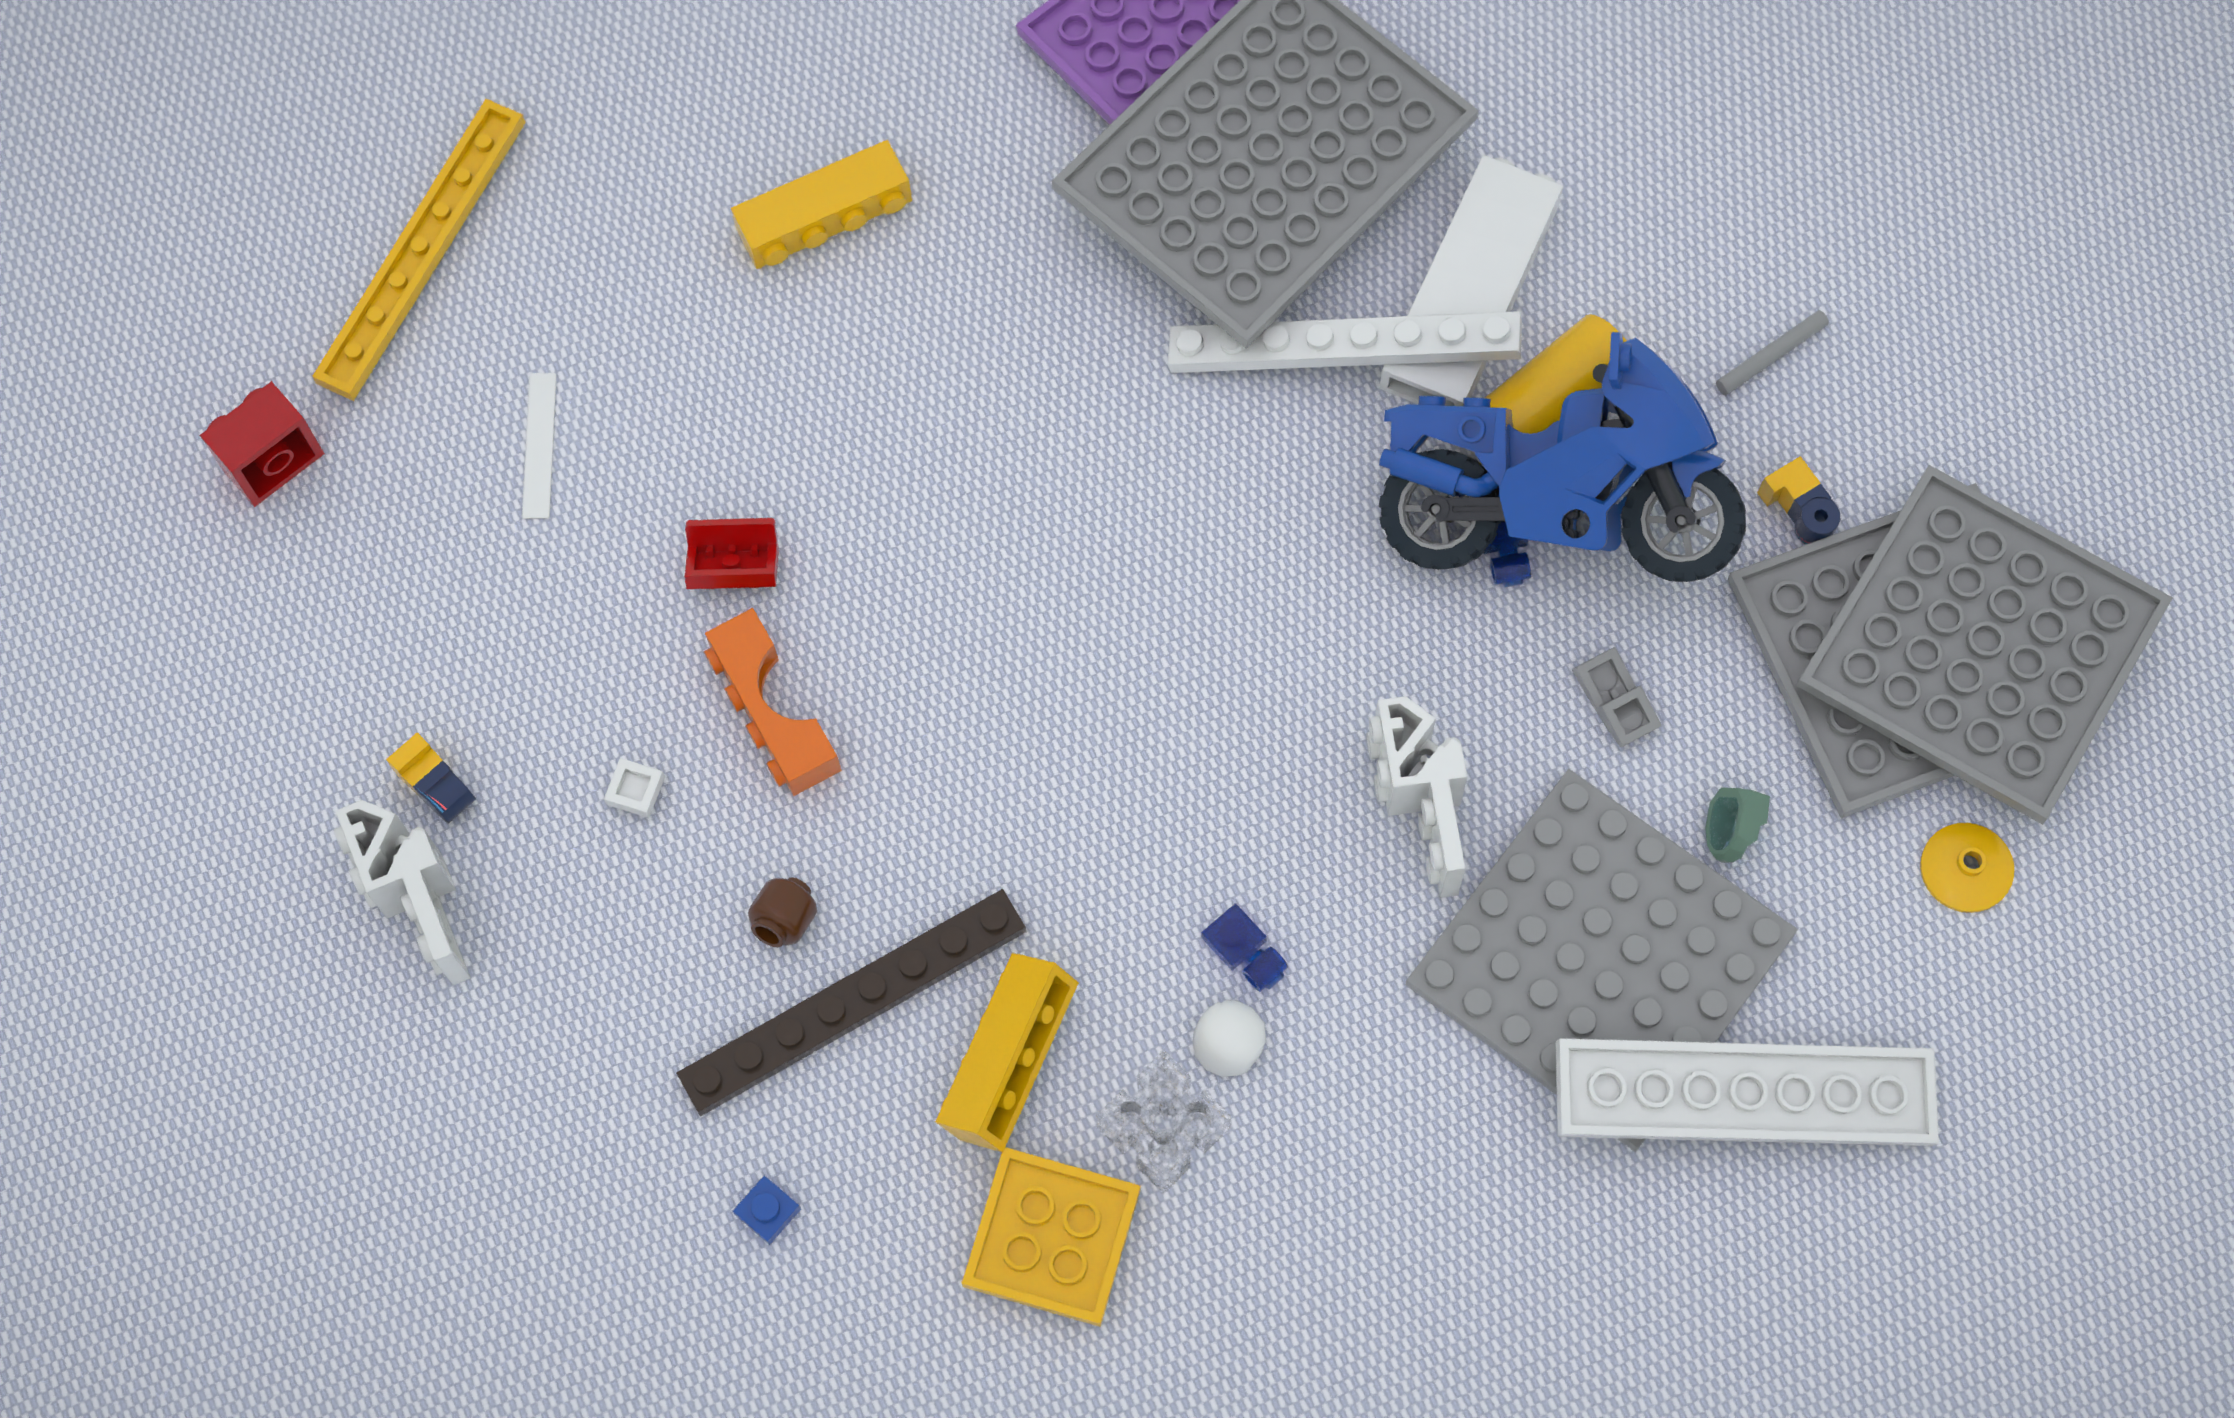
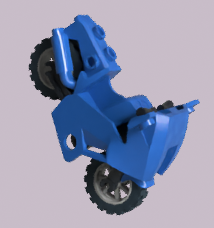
M1611 332L1609 364H1599L1593 370V377L1596 381L1602 383V388L1575 391L1568 395L1562 405L1560 421L1554 422L1547 429L1538 433L1528 434L1513 428L1512 410L1508 408H1491V399L1463 398V406H1445L1446 397L1419 396L1418 405L1406 404L1385 410L1384 421L1391 423L1390 450L1386 448L1383 450L1379 466L1390 469V475L1384 484L1385 490L1379 500V507H1381L1380 524L1382 529L1385 530L1386 539L1391 547L1395 548L1405 560L1423 568L1437 570L1458 568L1479 558L1489 544H1492L1495 540L1498 525L1501 522H1506L1510 537L1593 551L1612 552L1617 550L1621 545L1623 535L1631 556L1647 572L1668 581L1692 582L1705 579L1719 572L1737 554L1746 532V509L1737 487L1725 474L1718 470L1723 467L1726 460L1708 453L1718 445L1707 415L1690 388L1657 353L1637 338L1623 342V335L1620 332ZM1609 412L1618 414L1619 419L1608 420ZM1429 437L1475 452L1480 462L1463 453L1451 450L1435 449L1419 453L1417 451ZM1419 486L1427 498L1423 501L1422 505H1409L1412 493ZM1631 487L1628 494L1618 504H1615L1623 496V494ZM1431 489L1441 492V495H1435ZM1697 489L1706 494L1714 505L1699 511L1693 509L1692 505ZM1449 495L1454 496V497L1459 496V498H1452V497H1449ZM1657 500H1659L1666 517L1650 516ZM1717 511L1718 526L1716 534L1701 527L1700 524L1702 517ZM1408 512H1427L1429 517L1415 531L1410 522ZM1585 513L1586 518L1590 520V526L1585 531L1584 536H1582L1581 531L1577 530V522ZM1436 521L1439 522L1442 543H1434L1422 537ZM1456 522L1467 528L1460 537L1450 542L1447 523ZM1650 523L1667 524L1670 530L1659 544L1652 535ZM1692 530L1712 540L1704 549L1694 554L1690 537ZM1678 533L1682 534L1685 555L1673 554L1664 549Z

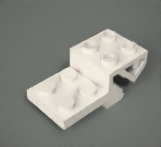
M1406 696L1381 699L1377 702L1375 716L1369 717L1370 732L1366 733L1370 759L1378 758V775H1374L1377 801L1386 802L1388 816L1422 811V813H1418L1422 841L1430 840V856L1426 857L1429 883L1438 884L1440 898L1457 896L1465 872V863L1454 807L1461 805L1467 781V771L1461 742L1455 737H1449L1445 739L1442 745H1436L1431 741L1436 721L1435 717Z
M363 800L336 810L335 812L341 826L335 828L334 833L342 852L349 855L355 867L350 869L349 872L359 895H364L370 908L377 906L387 919L406 911L410 921L415 922L421 934L416 939L422 955L427 963H431L436 975L444 973L453 986L470 979L439 898L455 891L456 888L441 852L425 829L417 827L409 833L395 813Z

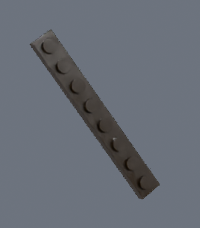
M1001 889L676 1072L701 1117L1027 932L1026 926L1005 891Z

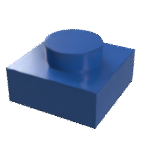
M764 1175L732 1212L770 1245L799 1213L801 1207Z

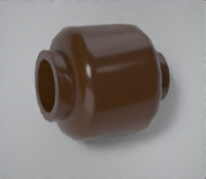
M790 877L788 879L774 878L768 880L749 908L748 917L752 924L751 930L760 941L772 947L779 948L782 945L796 944L813 921L817 913V906L811 896V889L800 879Z

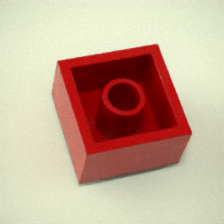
M272 381L263 388L251 391L245 397L242 404L227 415L214 419L209 424L207 430L199 435L223 472L254 507L325 454L304 417Z

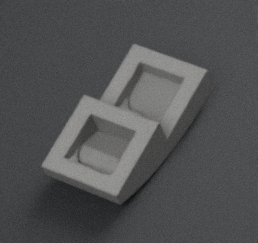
M1615 647L1572 669L1587 698L1620 747L1662 726L1641 686H1635Z

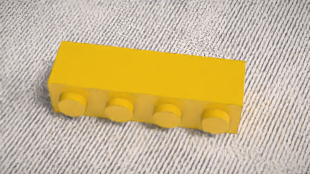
M887 139L730 209L735 228L755 268L759 269L766 265H777L786 260L789 255L804 248L818 247L829 237L845 230H857L868 220L879 215L895 213L912 201L909 179Z
M1012 953L1000 976L999 983L988 1007L980 1020L968 1051L962 1059L961 1066L948 1095L942 1103L935 1123L960 1141L1003 1153L1079 982L1054 962Z

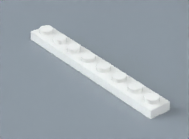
M1520 311L1273 322L1247 349L1217 324L1170 326L1168 367L1171 373L1521 359L1522 318Z

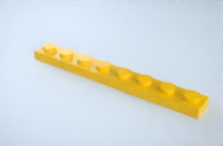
M487 98L484 100L314 372L312 378L317 385L352 401L355 400L526 122L523 114Z

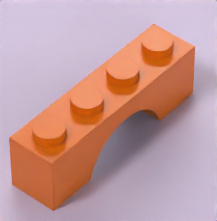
M751 608L705 632L710 648L703 652L714 673L718 675L724 672L731 685L725 687L724 690L736 712L745 709L751 722L745 725L756 748L760 749L765 746L771 755L772 760L768 761L766 765L778 787L786 783L792 795L796 796L842 771L838 756L817 719L795 720L783 717L774 712L763 700L764 682L768 673L779 659L774 644L755 610Z

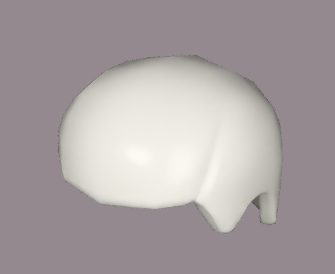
M1224 1000L1222 1003L1217 1002L1209 1007L1200 1017L1193 1034L1195 1057L1207 1071L1221 1077L1237 1076L1248 1072L1262 1054L1264 1044L1266 1043L1265 1023L1254 1008L1238 1000Z

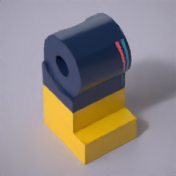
M1801 456L1765 477L1758 489L1757 494L1767 507L1776 501L1779 502L1795 523V533L1798 539L1806 545L1832 536L1839 525L1841 518L1837 505Z
M418 732L386 759L396 775L448 824L476 800L471 791L451 771V768Z

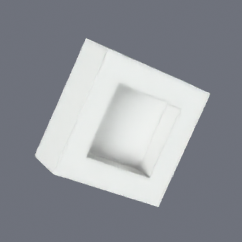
M620 758L605 794L604 801L606 805L649 818L665 775L661 770Z

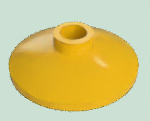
M1973 823L1948 825L1937 831L1928 840L1921 855L1920 870L1926 888L1941 904L1959 912L1974 913L1994 907L2006 896L2013 883L2014 862L2009 848L1997 834L1981 825ZM1965 856L1974 857L1978 861L1979 867L1977 869L1968 868L1964 864L1963 858Z

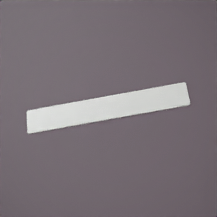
M531 373L529 375L522 504L523 519H547L550 516L556 373Z

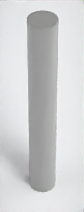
M1821 310L1816 311L1716 381L1718 390L1723 395H1728L1829 324L1826 314Z

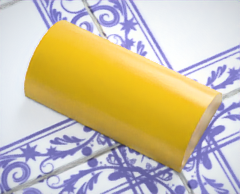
M1588 314L1485 398L1491 399V408H1508L1512 410L1513 428L1528 434L1541 432L1554 422L1560 421L1562 405L1568 395L1575 391L1602 388V383L1594 379L1593 370L1599 364H1609L1611 332L1619 331L1603 318Z

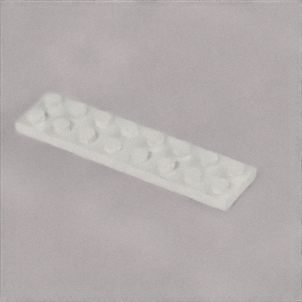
M1561 1038L1556 1041L1558 1137L1934 1146L1939 1144L1935 1054L1933 1048Z

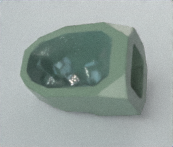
M1720 788L1709 804L1705 826L1707 846L1716 860L1722 863H1733L1738 859H1742L1746 848L1758 839L1760 827L1767 824L1770 796L1741 788Z

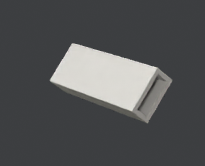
M1483 155L1407 316L1511 312L1557 212L1563 185L1556 183L1545 174H1532L1519 169L1506 159H1494ZM1488 361L1387 364L1383 366L1379 389L1418 404L1419 396L1446 397L1445 406H1463V398L1472 397Z

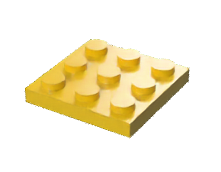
M1005 1147L1000 1156L961 1283L962 1287L1101 1327L1141 1186Z

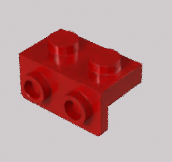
M743 518L686 521L685 531L688 544L684 575L686 589L776 587L779 547L775 519Z

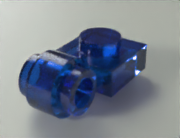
M1501 522L1498 525L1495 540L1492 544H1489L1483 554L1498 552V557L1490 558L1491 573L1495 585L1503 584L1505 588L1522 585L1523 580L1531 578V568L1527 553H1518L1517 548L1526 547L1528 539L1510 537L1506 522Z
M1236 903L1201 932V938L1231 971L1243 961L1246 962L1247 966L1242 970V973L1257 991L1260 992L1265 987L1271 989L1284 978L1283 972L1288 968L1286 961L1271 946L1265 951L1263 949L1257 950L1267 942V936Z

